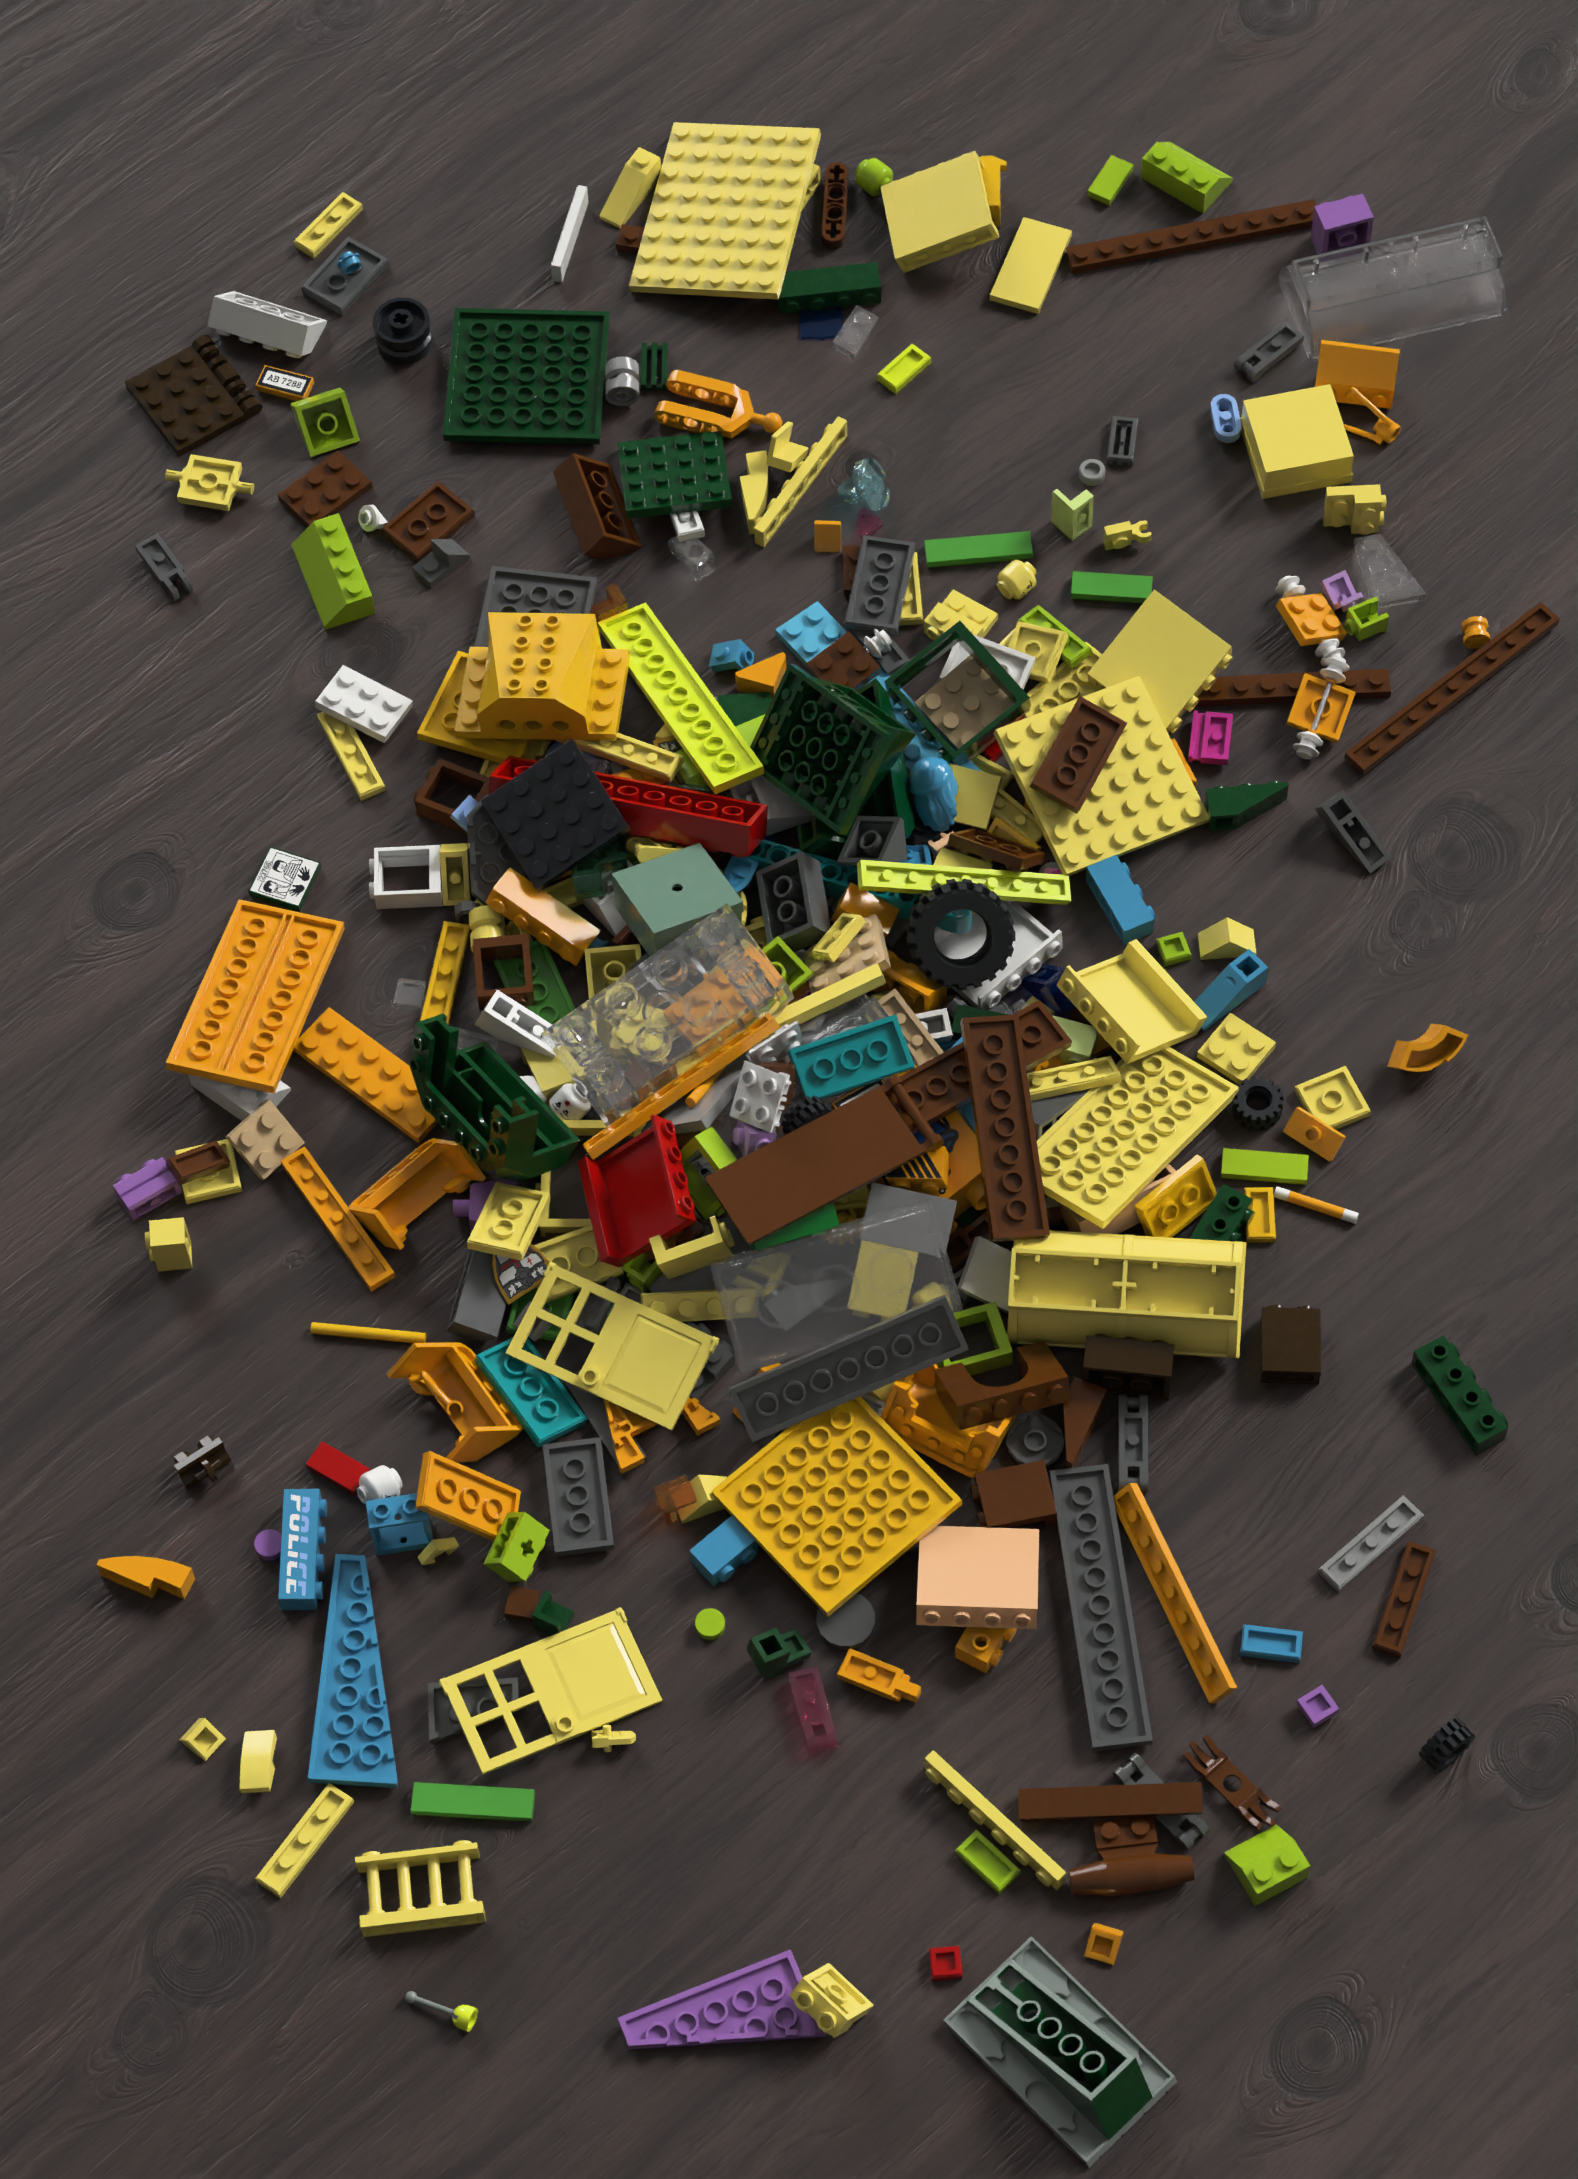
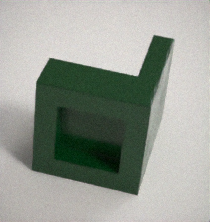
M548 1591L544 1592L532 1614L534 1628L550 1636L567 1630L574 1617V1611L553 1602L552 1594Z

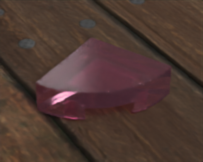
M863 507L859 511L857 532L861 539L863 535L873 536L883 527V521L867 508Z

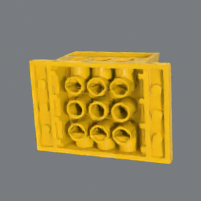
M488 612V647L469 648L454 731L456 738L617 741L630 661L629 649H602L595 614Z

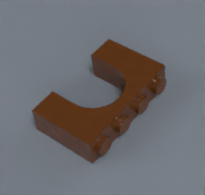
M1045 1341L1017 1347L1018 1371L1023 1379L1008 1386L990 1387L977 1383L972 1379L962 1362L934 1369L936 1394L959 1430L1070 1401L1068 1375Z

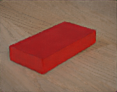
M323 1441L306 1463L307 1469L354 1496L357 1494L360 1476L371 1470Z

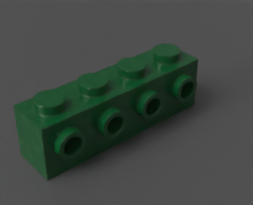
M1222 1184L1189 1239L1240 1241L1241 1234L1239 1232L1243 1226H1249L1255 1215V1211L1252 1210L1253 1199Z
M1444 1335L1415 1350L1411 1364L1476 1456L1505 1440L1508 1422L1504 1414L1500 1411L1497 1412L1493 1407L1492 1399L1487 1390L1479 1387L1471 1367L1463 1364L1459 1358L1460 1354L1457 1347L1452 1342L1449 1343Z

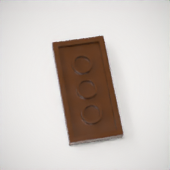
M1079 696L1029 787L1078 814L1127 722Z

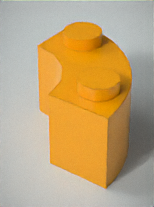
M1431 1023L1426 1033L1418 1039L1412 1041L1397 1040L1387 1067L1412 1072L1432 1070L1450 1061L1463 1047L1468 1034L1445 1025Z

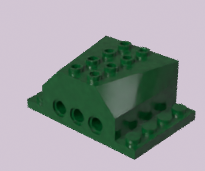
M789 663L750 748L764 766V774H762L764 778L838 834L847 836L853 822L868 799L916 734L853 688L812 677L797 665Z

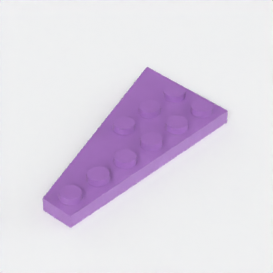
M791 1949L618 2017V2022L629 2050L826 2037V2033L818 2027L817 2021L809 2014L797 2008L794 2000L789 1996L802 1979Z

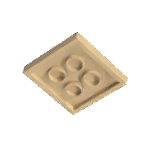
M970 655L914 702L915 707L956 750L1014 704ZM1030 708L1021 716H1019L1016 720H1014L1012 723L1017 722L1019 719H1021L1026 713L1030 711ZM993 737L989 742H987L984 746H982L979 750H977L966 760L968 762L970 760L972 761L977 755H979L984 749H986L991 743H993L996 740V738Z
M876 914L864 918L866 921L865 925L834 962L829 960L823 961L821 958L816 960L813 957L811 951L817 944L811 946L803 953L805 965L814 974L808 979L811 994L878 963L882 972L891 967L881 921Z

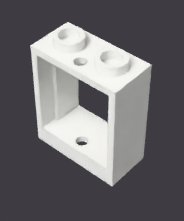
M440 845L374 848V859H369L370 875H374V882H369L370 899H375L376 908L395 909L443 906ZM429 865V889L384 891V867Z

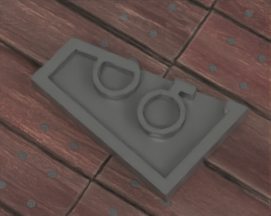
M518 1677L497 1679L507 1703L519 1699ZM486 1679L471 1680L457 1686L471 1718L498 1707ZM428 1683L429 1742L432 1744L461 1733L463 1730L447 1695L445 1696L440 1687V1683Z

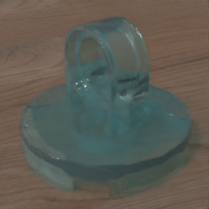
M874 458L857 461L853 467L852 477L843 481L838 488L839 495L847 504L860 501L870 511L886 507L890 496L889 487L885 488L883 482L886 474L882 466Z

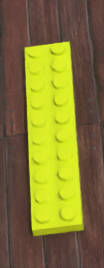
M646 603L598 622L599 631L612 649H629L630 661L628 672L714 794L764 774V766Z

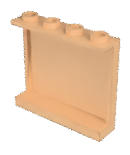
M936 1526L919 1540L916 1625L1037 1629L1039 1529Z

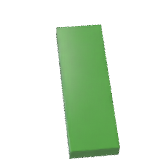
M1073 571L1071 599L1144 603L1152 593L1153 576Z

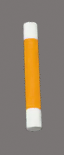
M1278 1186L1274 1192L1275 1198L1356 1224L1359 1213Z

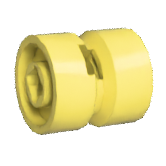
M479 906L469 912V928L472 930L470 942L473 953V939L506 936L504 930L505 917L501 913L494 911L491 906Z

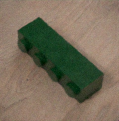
M872 262L786 272L779 300H777L779 314L881 303V282L878 263Z

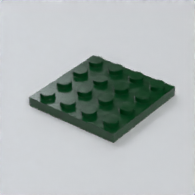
M721 431L617 442L627 519L732 507Z

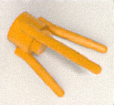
M1352 387L1351 392L1379 420L1373 428L1376 431V435L1344 424L1345 430L1371 439L1379 445L1383 441L1389 444L1392 443L1398 436L1401 426L1386 417L1362 393Z

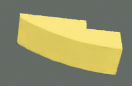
M766 450L746 453V470L748 475L740 476V491L750 535L754 534V523L759 517H763L767 505L769 471L768 465H766Z

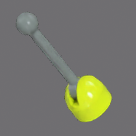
M409 1991L405 1995L407 2003L412 2004L416 2002L451 2015L454 2025L461 2030L470 2032L476 2022L478 2009L470 2005H460L453 2010L420 1998L413 1991Z

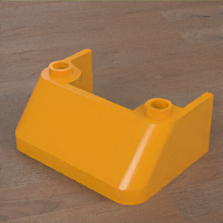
M433 1138L424 1142L356 1198L348 1208L355 1218L385 1247L401 1250L405 1247L403 1242L406 1240L405 1235L408 1232L406 1226L445 1193L455 1192L460 1194L470 1186L469 1182L471 1180L483 1181L486 1177L471 1159L464 1146H460L461 1142L456 1143L455 1141Z
M459 1342L413 1343L386 1375L388 1378L408 1379L410 1376L422 1374L421 1371H425L450 1400H457L462 1403L464 1409L462 1414L458 1405L453 1404L449 1407L451 1413L449 1418L462 1436L456 1440V1447L448 1454L447 1459L454 1462L478 1461L515 1438L524 1429L474 1361L476 1354L467 1345ZM424 1380L410 1383L411 1388L417 1394L433 1395L426 1387ZM437 1399L439 1404L446 1412V1407Z

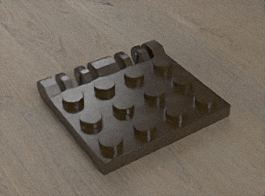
M209 335L200 336L194 340L192 345L125 381L128 391L178 457L257 415L263 408V405L254 397L255 395L252 391H244L246 383L241 380L240 375L228 363L226 357L223 355L217 357L220 350Z

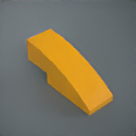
M140 1556L100 1559L96 1564L100 1576L151 1598L154 1597L159 1588L185 1599L195 1581L192 1568L159 1558Z

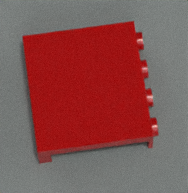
M654 1114L650 1116L653 1127L597 1161L585 1156L577 1161L600 1261L618 1268L650 1250L652 1247L649 1238L660 1235L663 1240H666L696 1222L694 1203L688 1189V1178L684 1172L681 1160L682 1154L678 1148L675 1136L676 1129L672 1121Z

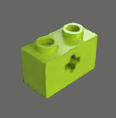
M526 1512L507 1513L483 1564L507 1582L526 1581L533 1572V1565L539 1552L545 1546V1539L549 1529Z

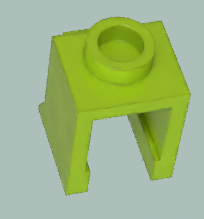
M1377 597L1359 603L1347 610L1345 628L1349 635L1355 634L1359 641L1379 632L1387 631L1389 615L1387 612L1380 616L1378 615L1379 600Z
M645 1253L626 1263L621 1268L628 1273L627 1277L630 1284L644 1293H647V1291L652 1293L648 1287L663 1274L656 1260L653 1264H650Z

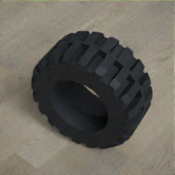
M955 879L946 880V884L939 885L937 883L931 886L932 890L927 894L923 892L918 897L920 901L917 905L912 906L910 919L906 922V942L916 966L929 980L934 983L938 982L942 987L948 989L952 986L957 987L958 990H966L967 986L981 987V982L987 979L991 982L997 977L995 973L999 969L1003 971L1008 965L1006 960L1008 956L1012 957L1014 951L1012 946L1013 941H1015L1014 922L1006 905L986 885L980 882L978 884L973 883L969 879H962L959 882H956ZM960 909L971 910L978 914L985 923L987 934L984 944L975 954L967 958L952 959L946 957L939 951L934 940V932L938 922L952 911Z

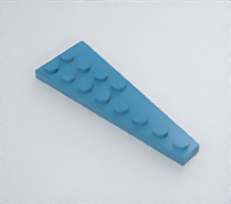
M336 1554L308 1782L398 1788L366 1557L364 1555Z

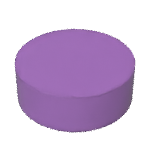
M267 1529L256 1536L254 1546L260 1558L270 1561L281 1556L282 1535L278 1531Z

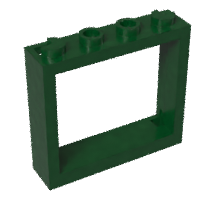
M960 620L884 681L890 702L894 705L898 703L903 708L902 714L910 724L916 723L921 730L919 732L928 744L933 742L937 746V753L942 759L946 760L947 763L951 762L958 766L995 737L993 733L996 729L1011 724L1031 707L1030 697ZM959 642L1014 704L958 750L954 751L900 689Z

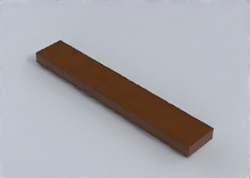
M1201 1782L1018 1789L1020 1821L1203 1814Z

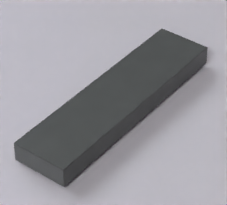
M581 1369L574 1374L578 1375ZM563 1381L579 1408L588 1418L587 1421L596 1435L601 1437V1443L618 1468L603 1399ZM632 1437V1439L634 1440V1442L636 1443V1445L645 1457L644 1462L647 1461V1456L645 1455L644 1451L636 1441L635 1437Z

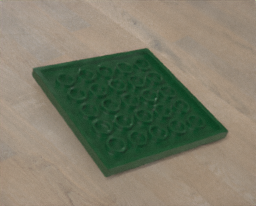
M455 308L443 428L444 441L600 445L610 311Z

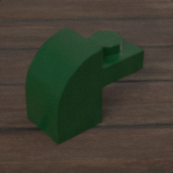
M773 1628L750 1638L747 1646L749 1656L764 1678L782 1675L785 1668L810 1658L812 1653L797 1628L780 1635L777 1628Z

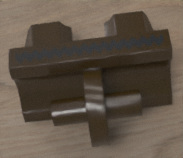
M206 1436L197 1444L199 1450L189 1455L188 1452L182 1451L174 1456V1467L186 1489L206 1477L212 1483L216 1482L218 1477L215 1472L231 1461L219 1437L214 1440L210 1436Z

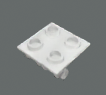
M795 1021L789 1026L785 1024L775 1031V1035L772 1033L769 1039L765 1038L762 1043H757L745 1053L747 1060L758 1066L759 1062L778 1063L779 1060L788 1056V1050L804 1045L799 1023Z
M744 1061L729 1116L769 1133L775 1131L776 1126L780 1125L779 1120L782 1113L780 1110H784V1106L780 1105V1102H786L787 1100L782 1095H787L789 1085H791L790 1075L781 1072L778 1074L751 1062Z

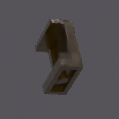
M1270 1305L1262 1307L1260 1318L1262 1346L1260 1382L1319 1384L1321 1376V1309H1314L1311 1306L1284 1308L1281 1305Z

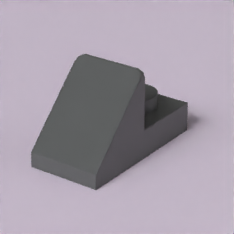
M432 539L430 541L432 552L412 567L413 573L429 588H433L470 558V554L453 539Z

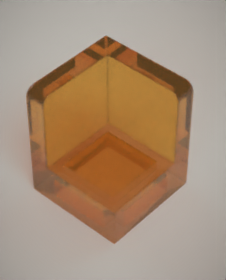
M616 583L606 587L607 599L594 604L591 614H595L597 626L598 622L628 610L627 602Z
M687 1475L654 1487L657 1502L667 1524L678 1520L676 1510L694 1504L697 1501Z

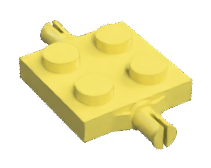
M191 454L188 464L182 472L169 469L165 472V480L180 482L177 500L178 503L229 511L233 497L237 492L251 495L254 492V483L239 482L242 472L241 462Z

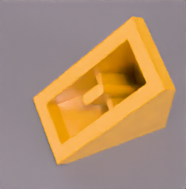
M781 652L735 672L737 690L746 694L770 692L771 699H773L786 671L785 653Z

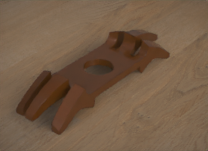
M1208 1734L1203 1737V1741L1216 1760L1208 1756L1192 1740L1189 1746L1205 1767L1203 1768L1187 1751L1183 1756L1194 1771L1206 1779L1239 1812L1242 1819L1258 1830L1262 1828L1263 1825L1251 1815L1253 1814L1265 1824L1273 1827L1276 1822L1256 1801L1259 1799L1260 1804L1277 1813L1282 1807L1268 1798L1261 1788H1257L1228 1759V1756L1215 1745ZM1233 1776L1240 1780L1241 1787L1238 1791L1229 1792L1224 1788L1223 1782L1227 1777Z

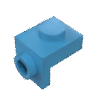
M741 639L713 644L709 668L713 672L734 668L740 671L752 665L754 653Z

